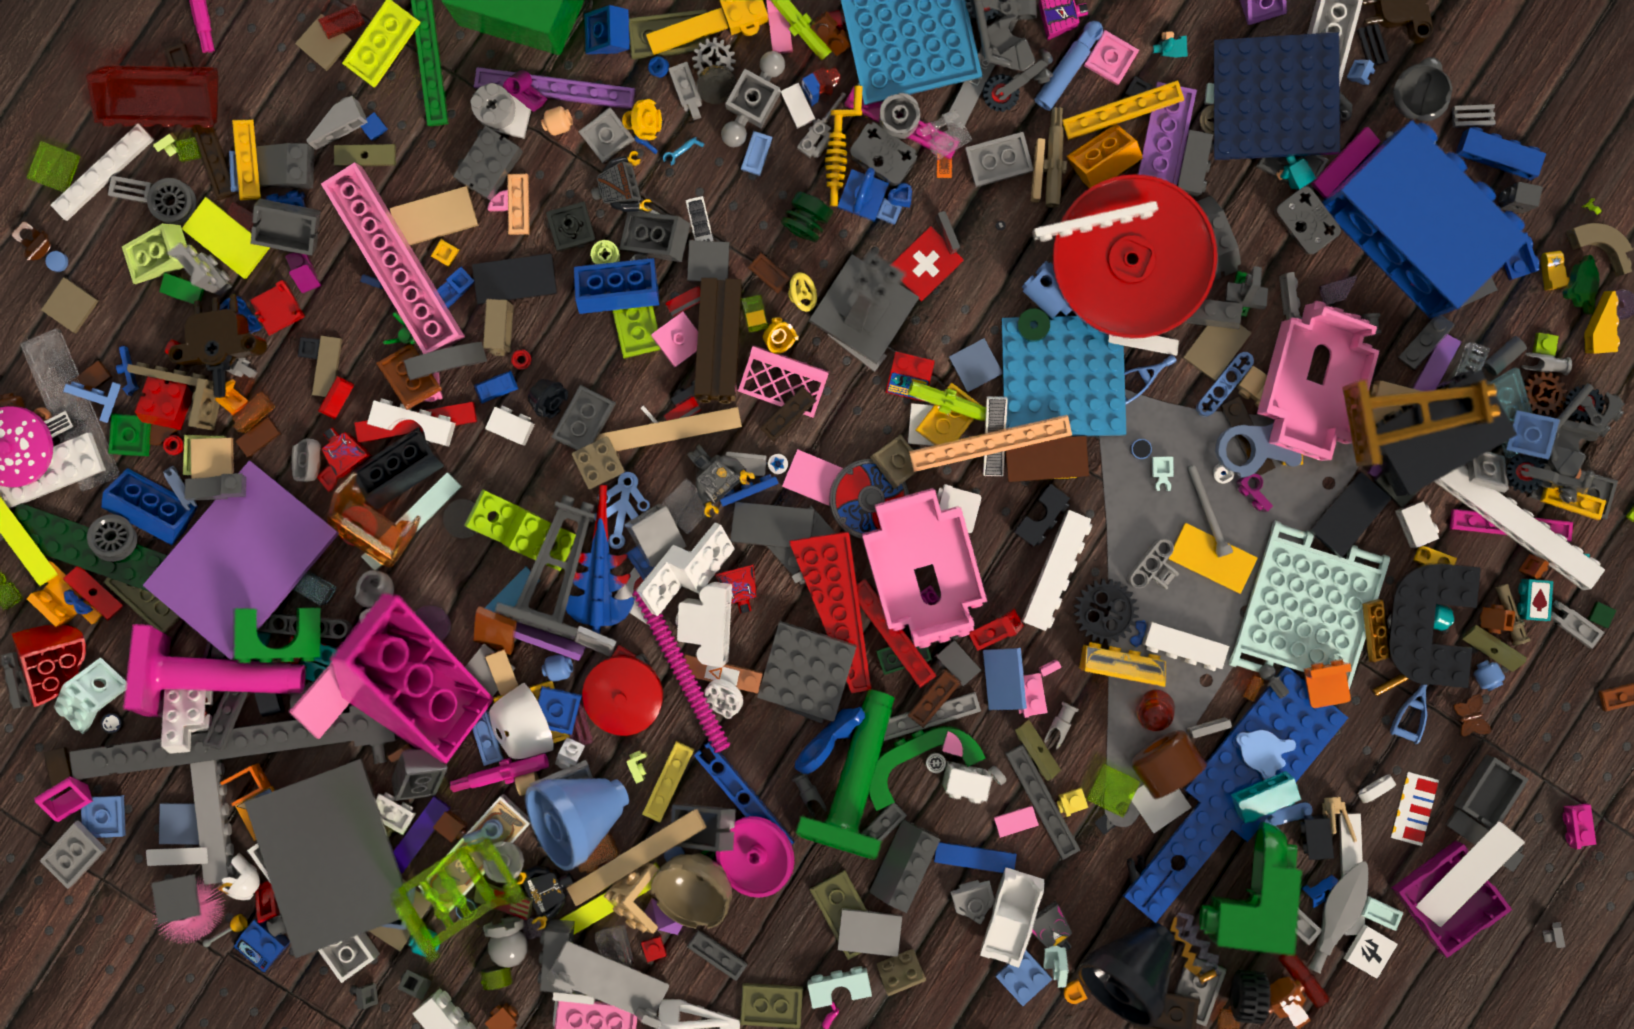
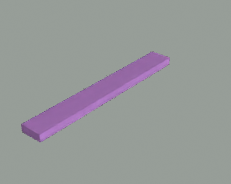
M477 67L474 88L479 89L483 85L490 83L503 86L504 82L516 72ZM530 74L532 78L531 86L546 98L633 109L635 88Z
M1447 334L1431 352L1412 389L1424 392L1436 390V386L1439 385L1461 341ZM1373 464L1367 474L1376 477L1382 469L1379 464Z

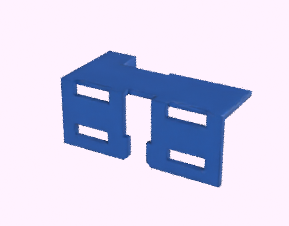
M1331 875L1312 888L1308 885L1302 888L1313 899V908L1325 902L1324 891L1329 889L1330 893L1338 880Z

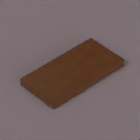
M1086 436L1063 437L1006 450L1008 482L1089 476Z

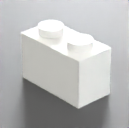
M501 406L500 409L494 407L485 429L525 446L535 425L530 422L531 418L521 413L517 417L511 414L513 410L505 406Z
M1424 501L1412 503L1395 511L1410 548H1418L1439 539L1437 534L1439 533L1438 527L1432 522L1430 517L1431 510Z

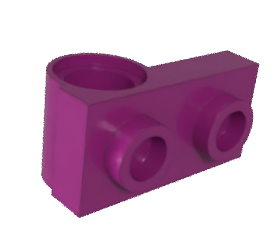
M520 70L509 77L502 86L533 112L545 105L547 100L545 96L531 86L532 78L525 70Z
M1252 474L1248 477H1242L1236 482L1239 486L1237 488L1238 491L1253 501L1251 504L1257 511L1268 512L1273 507L1259 491L1263 487V479L1260 475ZM1251 477L1256 481V486L1253 489L1248 485V480Z

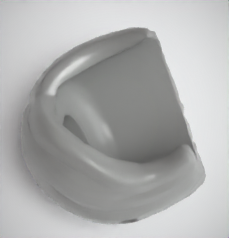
M377 570L367 571L357 582L354 598L363 607L372 608L384 593L393 595V582L386 573Z

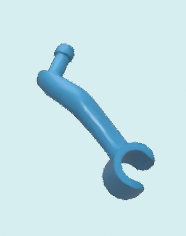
M694 137L673 153L666 152L663 155V161L665 162L666 158L671 156L673 159L670 165H674L675 158L688 150L694 143L700 147H703L704 143L696 140V137Z

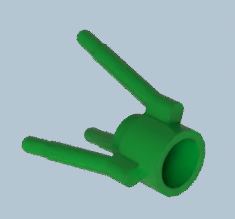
M394 312L393 316L403 325V328L399 330L398 338L384 340L383 344L401 342L414 344L416 341L403 319Z

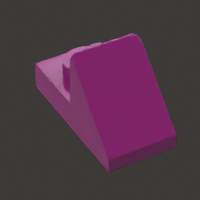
M293 252L285 256L291 269L289 274L302 293L321 286L308 255Z

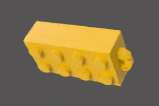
M719 0L731 35L742 32L745 36H752L759 31V25L769 22L763 0Z

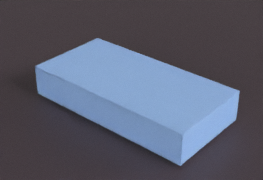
M753 131L741 170L758 176L761 175L773 137Z

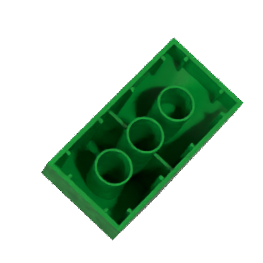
M585 0L441 1L459 26L560 55Z

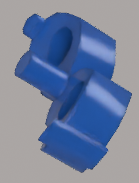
M69 589L64 592L65 602L69 605H74V609L78 614L84 615L93 611L89 605L83 602L84 599L82 597L78 599L73 590Z

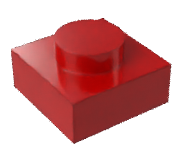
M661 935L641 942L647 962L667 956Z

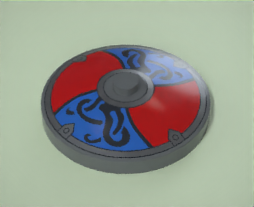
M863 459L850 463L837 474L830 488L829 506L832 516L840 528L845 532L848 531L854 537L863 539L862 533L881 528L874 505L907 496L909 492L905 481L894 489L872 459Z

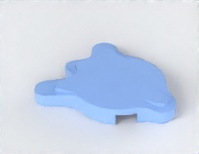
M1256 730L1248 733L1240 732L1236 736V742L1241 750L1243 761L1249 767L1257 770L1262 775L1263 781L1275 776L1276 771L1286 765L1285 760L1281 758L1282 753L1293 751L1296 747L1294 740L1278 739L1274 734L1265 730Z

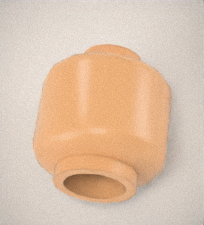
M558 106L546 110L541 123L545 131L556 136L568 132L570 125H573V120L568 109L565 110L563 107Z

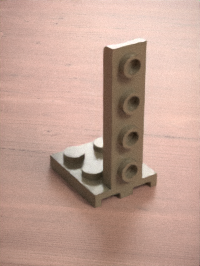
M137 362L136 366L128 364L127 371L129 373L196 386L192 396V410L188 415V426L214 431L220 404L215 401L213 381L206 380L205 376L193 373L192 377L186 376L185 371L174 369V372L170 373L167 372L168 368L155 366V369H150L149 364Z

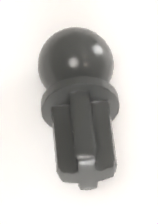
M1269 664L1261 666L1259 675L1262 679L1270 682L1267 686H1270L1280 699L1288 695L1289 690L1280 680L1281 676L1277 678L1275 676V668Z

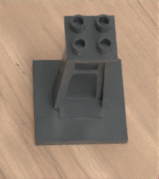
M869 251L863 261L851 255L809 322L877 365L918 301L919 296L899 284L905 276L904 272Z
M563 495L561 502L556 501L554 510L557 513L516 607L513 608L497 603L495 612L514 619L519 623L574 640L578 629L562 624L588 523H593L595 514H592L594 505L582 502L580 509L573 507L575 499ZM570 519L578 523V529L569 560L563 562L551 558L549 554L563 521ZM546 564H552L565 570L555 611L552 615H547L528 607Z

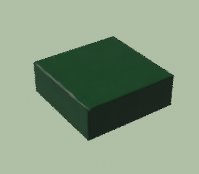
M1595 602L1587 620L1604 628H1609L1617 610L1600 602Z

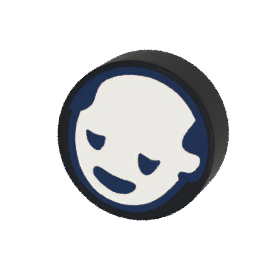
M117 713L107 714L101 720L102 729L109 734L119 732L124 724L123 718Z

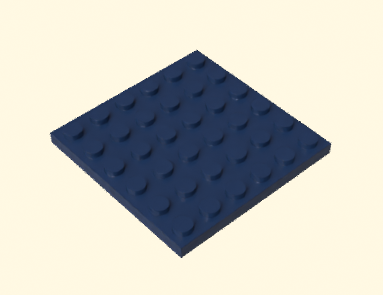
M1339 32L1214 40V160L1340 154Z

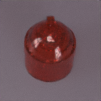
M1151 690L1145 693L1144 700L1136 708L1141 726L1150 731H1162L1170 726L1174 719L1175 704L1169 694L1161 690Z

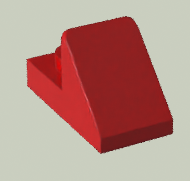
M267 881L260 884L255 891L257 922L259 923L280 914L271 883Z

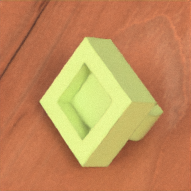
M173 132L153 145L158 152L165 149L169 156L178 152L173 144L177 140Z

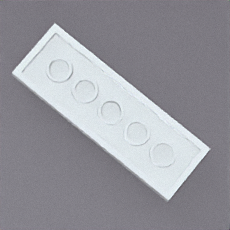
M85 433L53 446V456L49 468L36 482L23 487L0 486V497L8 508H14L19 504H24L105 471L106 469L92 433Z

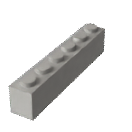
M221 759L190 764L200 848H207L208 863L202 864L204 885L221 883L222 879L226 877L235 878L237 872L231 864L232 855H234V846L230 840L232 827L228 823L230 810L225 797L227 786L226 784L222 786L220 782L224 781L225 767L221 763Z

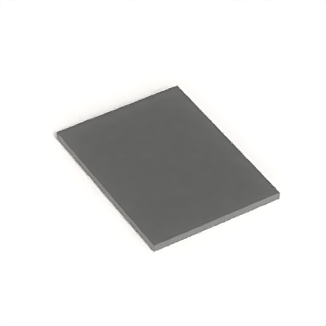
M362 759L244 802L295 959L414 914Z

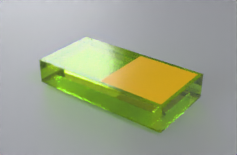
M761 294L743 298L742 304L748 331L753 332L769 328Z

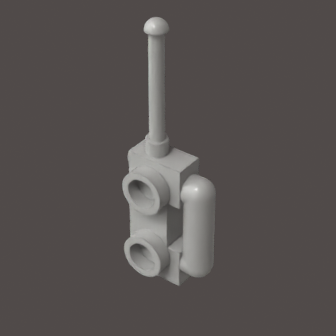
M841 93V96L825 118L822 120L817 119L813 122L814 125L809 127V132L798 144L797 149L807 157L811 158V156L818 158L828 146V142L832 140L829 139L831 127L826 123L831 116V110H835L843 98L846 97L845 93ZM822 136L823 139H822L821 142L818 144V146L815 147V144L817 143V141H818V140L820 139V137Z

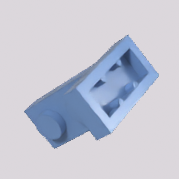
M74 381L71 384L66 383L63 392L103 404L104 408L99 420L108 423L121 384L113 382L107 397L104 396V391L95 388L89 391L83 389V384Z

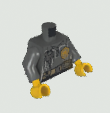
M700 454L694 460V463L700 468L696 473L695 481L697 493L705 507L704 513L708 517H712L710 515L711 508L714 509L715 513L718 514L719 509L713 506L712 503L716 504L740 481L742 484H750L746 480L747 475L751 479L755 477L753 473L746 472V468L736 458L720 457L716 454L712 459L708 460L703 454Z

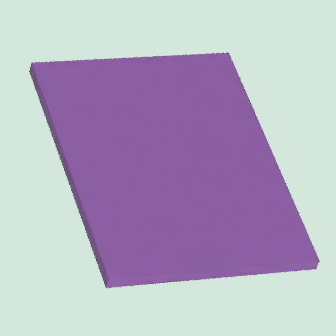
M248 461L239 472L247 477L246 497H228V499L215 500L143 584L147 590L231 660L234 659L232 658L233 608H256L258 631L339 534V532L251 461Z

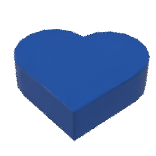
M901 183L897 189H892L888 195L889 203L895 206L910 208L911 186Z

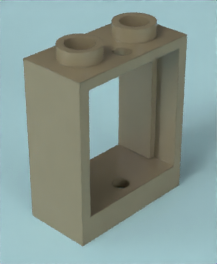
M487 299L483 348L494 356H505V353L511 352L514 305L507 300Z

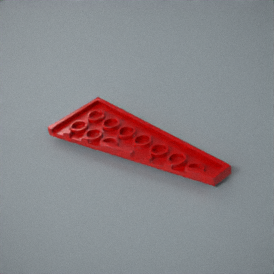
M849 532L789 540L827 636L857 645L846 681L851 693L871 690Z

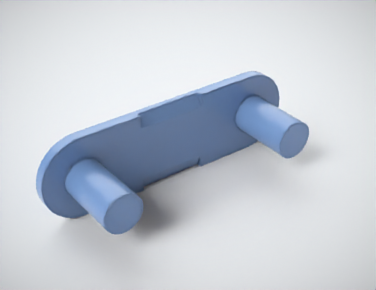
M1306 802L1276 810L1264 822L1277 826L1303 819V816L1311 815L1313 809Z

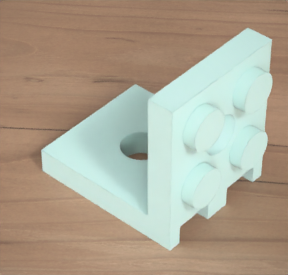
M100 657L62 686L54 708L60 716H64L75 730H79L84 734L90 729L96 713L126 690L127 682ZM101 681L104 687L98 688L93 682Z

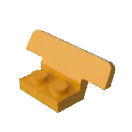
M48 561L58 575L49 580V584L43 590L31 593L27 600L57 627L70 622L78 613L75 611L74 605L67 604L64 599V592L69 589L73 590L63 581L66 575L53 562ZM74 591V594L78 596V599H80L81 596ZM84 600L83 602L89 605L93 611L81 615L91 624H95L102 615Z

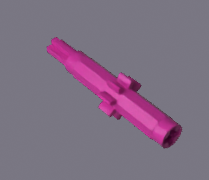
M189 0L202 52L212 53L215 49L211 36L212 30L206 0Z
M544 753L512 762L511 758L504 759L499 762L500 766L450 781V790L454 793L505 780V784L515 782V777L548 768V758Z

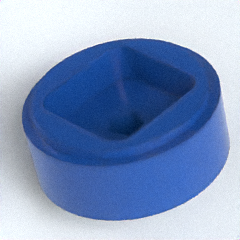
M661 56L653 57L648 65L649 72L658 78L665 76L669 70L668 61Z

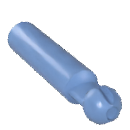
M1090 21L1085 25L1082 35L1077 41L1073 42L1053 71V77H1050V81L1045 83L1034 99L1039 106L1048 111L1053 108L1090 54L1092 45L1102 36L1103 27L1100 22Z

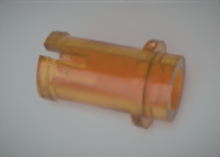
M1256 675L1249 678L1250 682L1242 695L1253 702L1261 686L1265 685L1263 684L1264 679Z

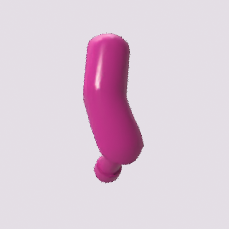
M833 1001L832 1005H830L833 1011L825 1017L822 1023L824 1029H828L834 1018L839 1014V1008H836Z

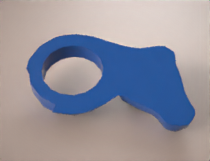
M862 708L842 709L839 711L834 722L831 721L803 749L795 762V769L802 774H809L821 766L831 753L837 739H850L853 736L852 730L865 718Z

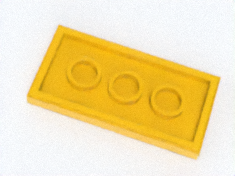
M1184 523L1173 545L1174 551L1168 559L1241 594L1258 557L1231 545L1233 553L1218 558L1215 552L1217 543L1214 536Z

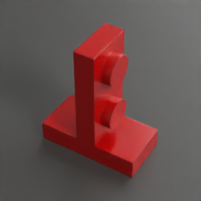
M1013 609L1005 615L970 631L969 636L977 651L1008 636L1016 635L1024 625L1016 610Z

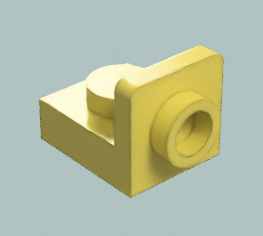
M1082 788L1058 795L1060 800L1057 801L1060 813L1064 812L1067 817L1071 816V813L1088 808Z

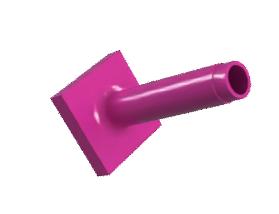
M133 625L124 709L146 717H162L165 689L284 694L303 693L306 680L305 665L259 661L238 663V660L169 657L170 636L152 626Z

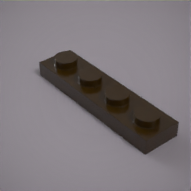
M1240 396L1220 406L1230 427L1241 425L1254 426ZM1235 435L1248 460L1251 454L1249 441L1242 435ZM1267 458L1254 474L1261 476L1276 468L1272 459Z

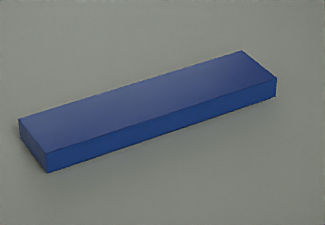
M939 842L935 851L934 862L1004 873L1005 867L1015 869L1017 854Z

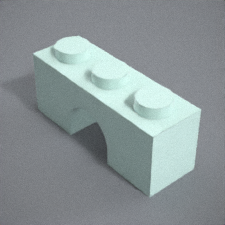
M862 966L853 967L848 972H842V970L830 973L831 975L824 977L823 975H815L808 980V989L813 1009L832 1005L831 993L836 987L840 986L846 987L850 991L852 1000L872 996L867 968H862Z

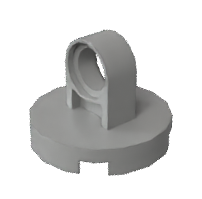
M500 841L493 844L487 850L486 860L483 861L484 871L490 879L498 883H507L519 876L523 869L524 858L518 846L510 842Z

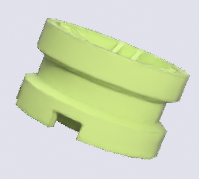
M601 240L592 247L591 258L595 265L619 262L620 252L613 242ZM604 252H608L610 254L608 255V257H606L607 259H604L602 257V254Z

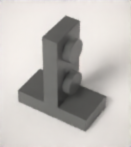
M1254 266L1250 274L1247 273L1245 283L1236 284L1228 282L1226 285L1225 302L1241 303L1243 307L1265 310L1268 288L1260 287L1262 267Z

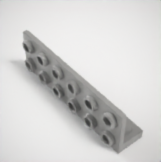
M565 941L547 976V979L554 987L571 993L572 990H576L632 1013L640 1022L658 1029L661 1023L660 1019L656 1016V1012L669 988L668 983L572 942Z

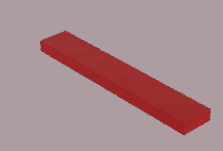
M474 402L425 410L432 412L431 416L438 418L439 415L450 417V422L456 423L455 426L477 422ZM368 420L354 423L358 443L406 435L418 427L422 432L424 431L421 425L414 420L401 421L392 430L367 424Z
M864 579L858 583L857 592L860 607L921 688L935 678L936 674L903 629L893 631V629L888 628L880 598L867 580Z

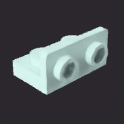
M1059 946L1046 948L1043 962L1044 969H1053V980H1057L1058 988L1066 987L1068 976L1066 948H1060Z

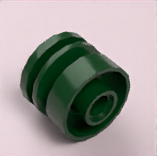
M797 191L791 201V205L797 211L786 210L785 214L789 218L783 217L781 224L794 235L817 243L819 236L816 233H823V229L817 223L827 224L833 214V210L817 197Z

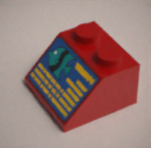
M895 352L885 393L923 401L908 395V389L912 381L929 386L935 361Z

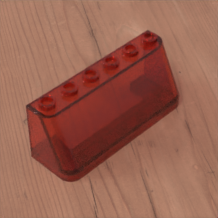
M103 66L86 74L94 123H102L103 126H113L115 123H122V126L142 124L143 127H150L155 124H161L162 127H172L174 124H181V127L201 125L202 128H210L217 123L219 79L217 68Z

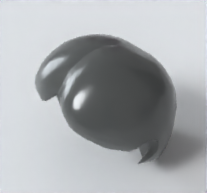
M1433 57L1425 58L1419 64L1404 70L1398 77L1393 91L1395 106L1405 118L1420 121L1435 120L1443 115L1449 106L1452 83L1448 75L1443 72L1442 64L1438 59Z

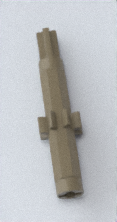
M1053 107L1051 109L1047 160H1044L1043 172H1047L1045 206L1051 208L1060 206L1062 173L1065 174V171H1067V161H1062L1063 108Z

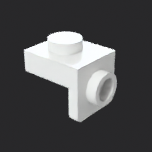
M566 738L558 753L555 764L561 769H566L573 765L576 766L585 746L570 738Z

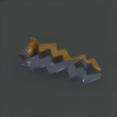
M1178 913V916L1188 919L1184 930L1190 931L1188 937L1181 936L1183 927H1176L1177 917H1174L1170 931L1176 932L1174 935L1175 940L1185 943L1182 956L1188 958L1183 967L1196 975L1201 984L1216 976L1219 977L1220 973L1217 969L1219 955L1207 953L1210 942L1196 939L1199 926H1191L1194 916ZM1192 945L1201 947L1198 958L1207 959L1208 961L1205 966H1211L1213 969L1201 975L1199 974L1202 967L1193 966L1196 954L1189 952Z

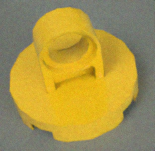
M650 99L638 100L634 104L632 111L626 112L622 117L623 126L626 129L633 130L635 135L641 140L655 139L657 137L655 136L656 132H660L662 126L660 109L656 110L654 106L656 103Z

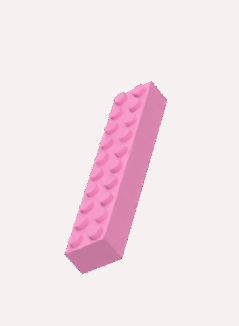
M354 162L321 183L423 354L448 348L465 337L363 167Z

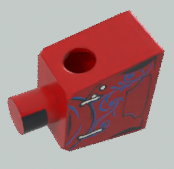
M330 428L323 434L329 443L322 448V451L336 478H343L372 456L350 433L344 432L338 435L334 428Z
M754 564L716 574L718 582L732 584L731 604L737 602L740 614L752 611L749 599L757 597Z

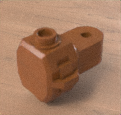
M1284 977L1271 984L1269 1008L1270 1014L1274 1012L1279 1018L1288 1017L1296 1029H1300L1311 1021L1302 1009L1306 1001L1302 993L1305 989L1298 979L1293 981L1290 977Z

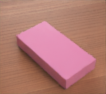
M1032 805L994 817L1000 838L1038 826Z

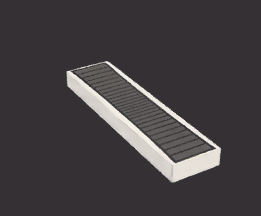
M986 397L985 433L1006 429L1007 397ZM1005 451L984 456L983 476H1004Z

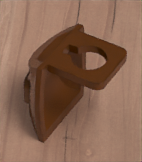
M26 221L21 222L12 232V237L27 247L24 253L27 260L42 258L51 247L48 234L45 231L40 233ZM22 229H29L34 239L32 241L30 239H22L19 233Z

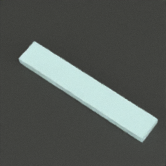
M447 472L361 557L374 570H378L462 486Z

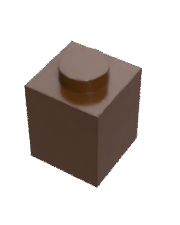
M449 810L443 813L433 828L452 843L463 838L467 833L465 829L468 824Z

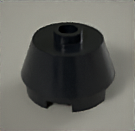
M541 379L536 382L528 394V402L536 415L548 417L549 419L555 417L561 411L559 406L562 404L563 399L566 401L568 399V391L563 387V384L548 379Z

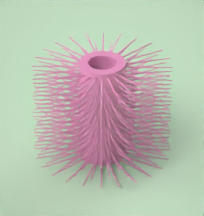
M197 882L201 915L172 921L166 925L168 927L164 931L171 929L170 931H174L176 934L179 931L181 939L184 932L188 943L189 934L191 933V943L192 938H196L195 940L197 941V937L201 936L200 938H202L204 934L207 935L206 933L211 932L210 929L202 925H207L209 920L211 922L213 921L212 919L216 920L213 918L215 917V912L212 911L220 914L214 908L222 907L219 905L221 901L215 905L219 899L210 901L215 898L213 897L207 900L214 894H207L209 892L207 888L206 890L203 887L199 889Z

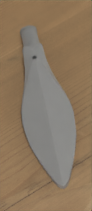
M1365 861L1358 863L1335 884L1325 901L1321 924L1322 931L1314 948L1316 949L1315 954L1308 967L1321 974L1327 955H1331L1335 945L1355 924L1362 913L1368 891V865Z

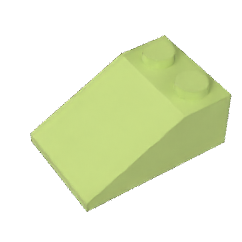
M161 224L122 246L133 284H138L162 276L164 273H171L183 268L176 258L169 256L167 253L180 242L187 245L181 225Z

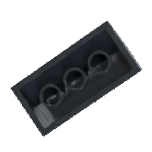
M418 427L351 472L365 500L378 510L444 467V464L432 444L425 439L424 433Z

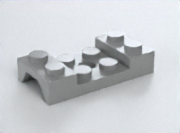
M181 242L167 252L169 256L176 258L192 277L191 283L194 286L222 296L233 287L229 282L231 278L224 270L220 271L216 266L218 264L217 260L211 254L208 256L201 252L198 255L197 251L190 244L187 246Z

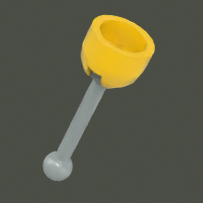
M238 914L231 920L229 928L210 939H205L202 943L203 946L209 947L213 941L231 930L234 932L245 930L248 927L246 918L242 914Z

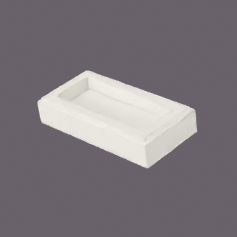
M799 83L780 91L797 129L815 121V117Z

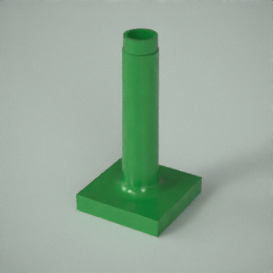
M875 690L867 691L865 701H863L861 707L865 713V718L855 727L828 818L825 822L821 823L801 816L796 832L797 837L871 860L876 859L881 841L860 835L859 825L891 717L895 699L893 696Z

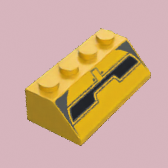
M1089 642V646L1083 645L1079 665L1081 670L1164 687L1166 685V661L1160 660L1161 656L1149 654L1148 657L1140 656L1141 652L1129 650L1128 653L1121 652V648L1109 646L1108 650L1101 648V644Z

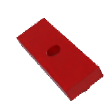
M77 566L63 578L64 582L107 621L123 608V605L83 568ZM91 592H97L95 596L90 595Z

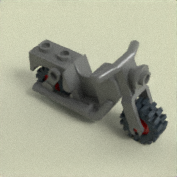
M965 0L968 12L977 20L985 60L992 64L1020 71L1013 77L1005 74H996L990 77L984 84L983 98L988 107L997 112H1005V110H1010L1011 107L1017 104L1020 93L1019 88L1031 78L1034 81L1038 80V84L1050 81L1053 73L1045 67L1052 63L1053 58L1045 48H1040L1039 55L1042 59L1035 61L1028 41L1025 38H1019L1010 33L1009 24L1017 18L1018 11L1021 10L1020 0ZM999 11L1004 13V15L987 26L986 21L988 19L994 18V16L998 15Z
M1589 383L1582 385L1581 388L1577 386L1574 390H1571L1564 402V411L1557 418L1560 419L1550 458L1549 460L1546 459L1552 471L1544 469V463L1541 464V459H1535V456L1529 457L1524 454L1521 457L1518 455L1516 459L1513 458L1507 467L1508 485L1510 487L1513 486L1515 491L1517 489L1521 490L1520 493H1524V491L1530 493L1532 490H1537L1539 486L1546 488L1556 487L1559 488V497L1563 501L1575 503L1577 501V492L1586 494L1594 478L1593 471L1586 472L1583 482L1576 478L1586 457L1579 449V442L1581 439L1593 442L1600 435L1604 437L1611 429L1610 423L1613 420L1617 422L1624 414L1622 409L1625 403L1622 399L1608 392L1603 396L1599 394L1598 389L1593 390L1594 387ZM1604 404H1605V406H1606V413H1605L1604 416H1602L1601 413H1602V411H1603V409H1604Z

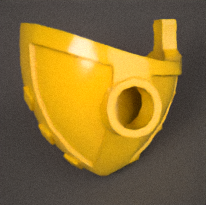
M777 317L772 318V323L764 332L763 340L772 353L780 354L787 351L795 340H798V336L790 324L782 322V318Z

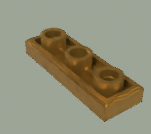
M1382 599L1363 603L1369 661L1374 663L1390 657L1384 604Z

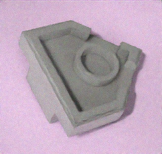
M978 880L959 885L960 889L950 891L956 912L973 919V921L979 924L983 922L984 916L995 902L989 880L981 883Z

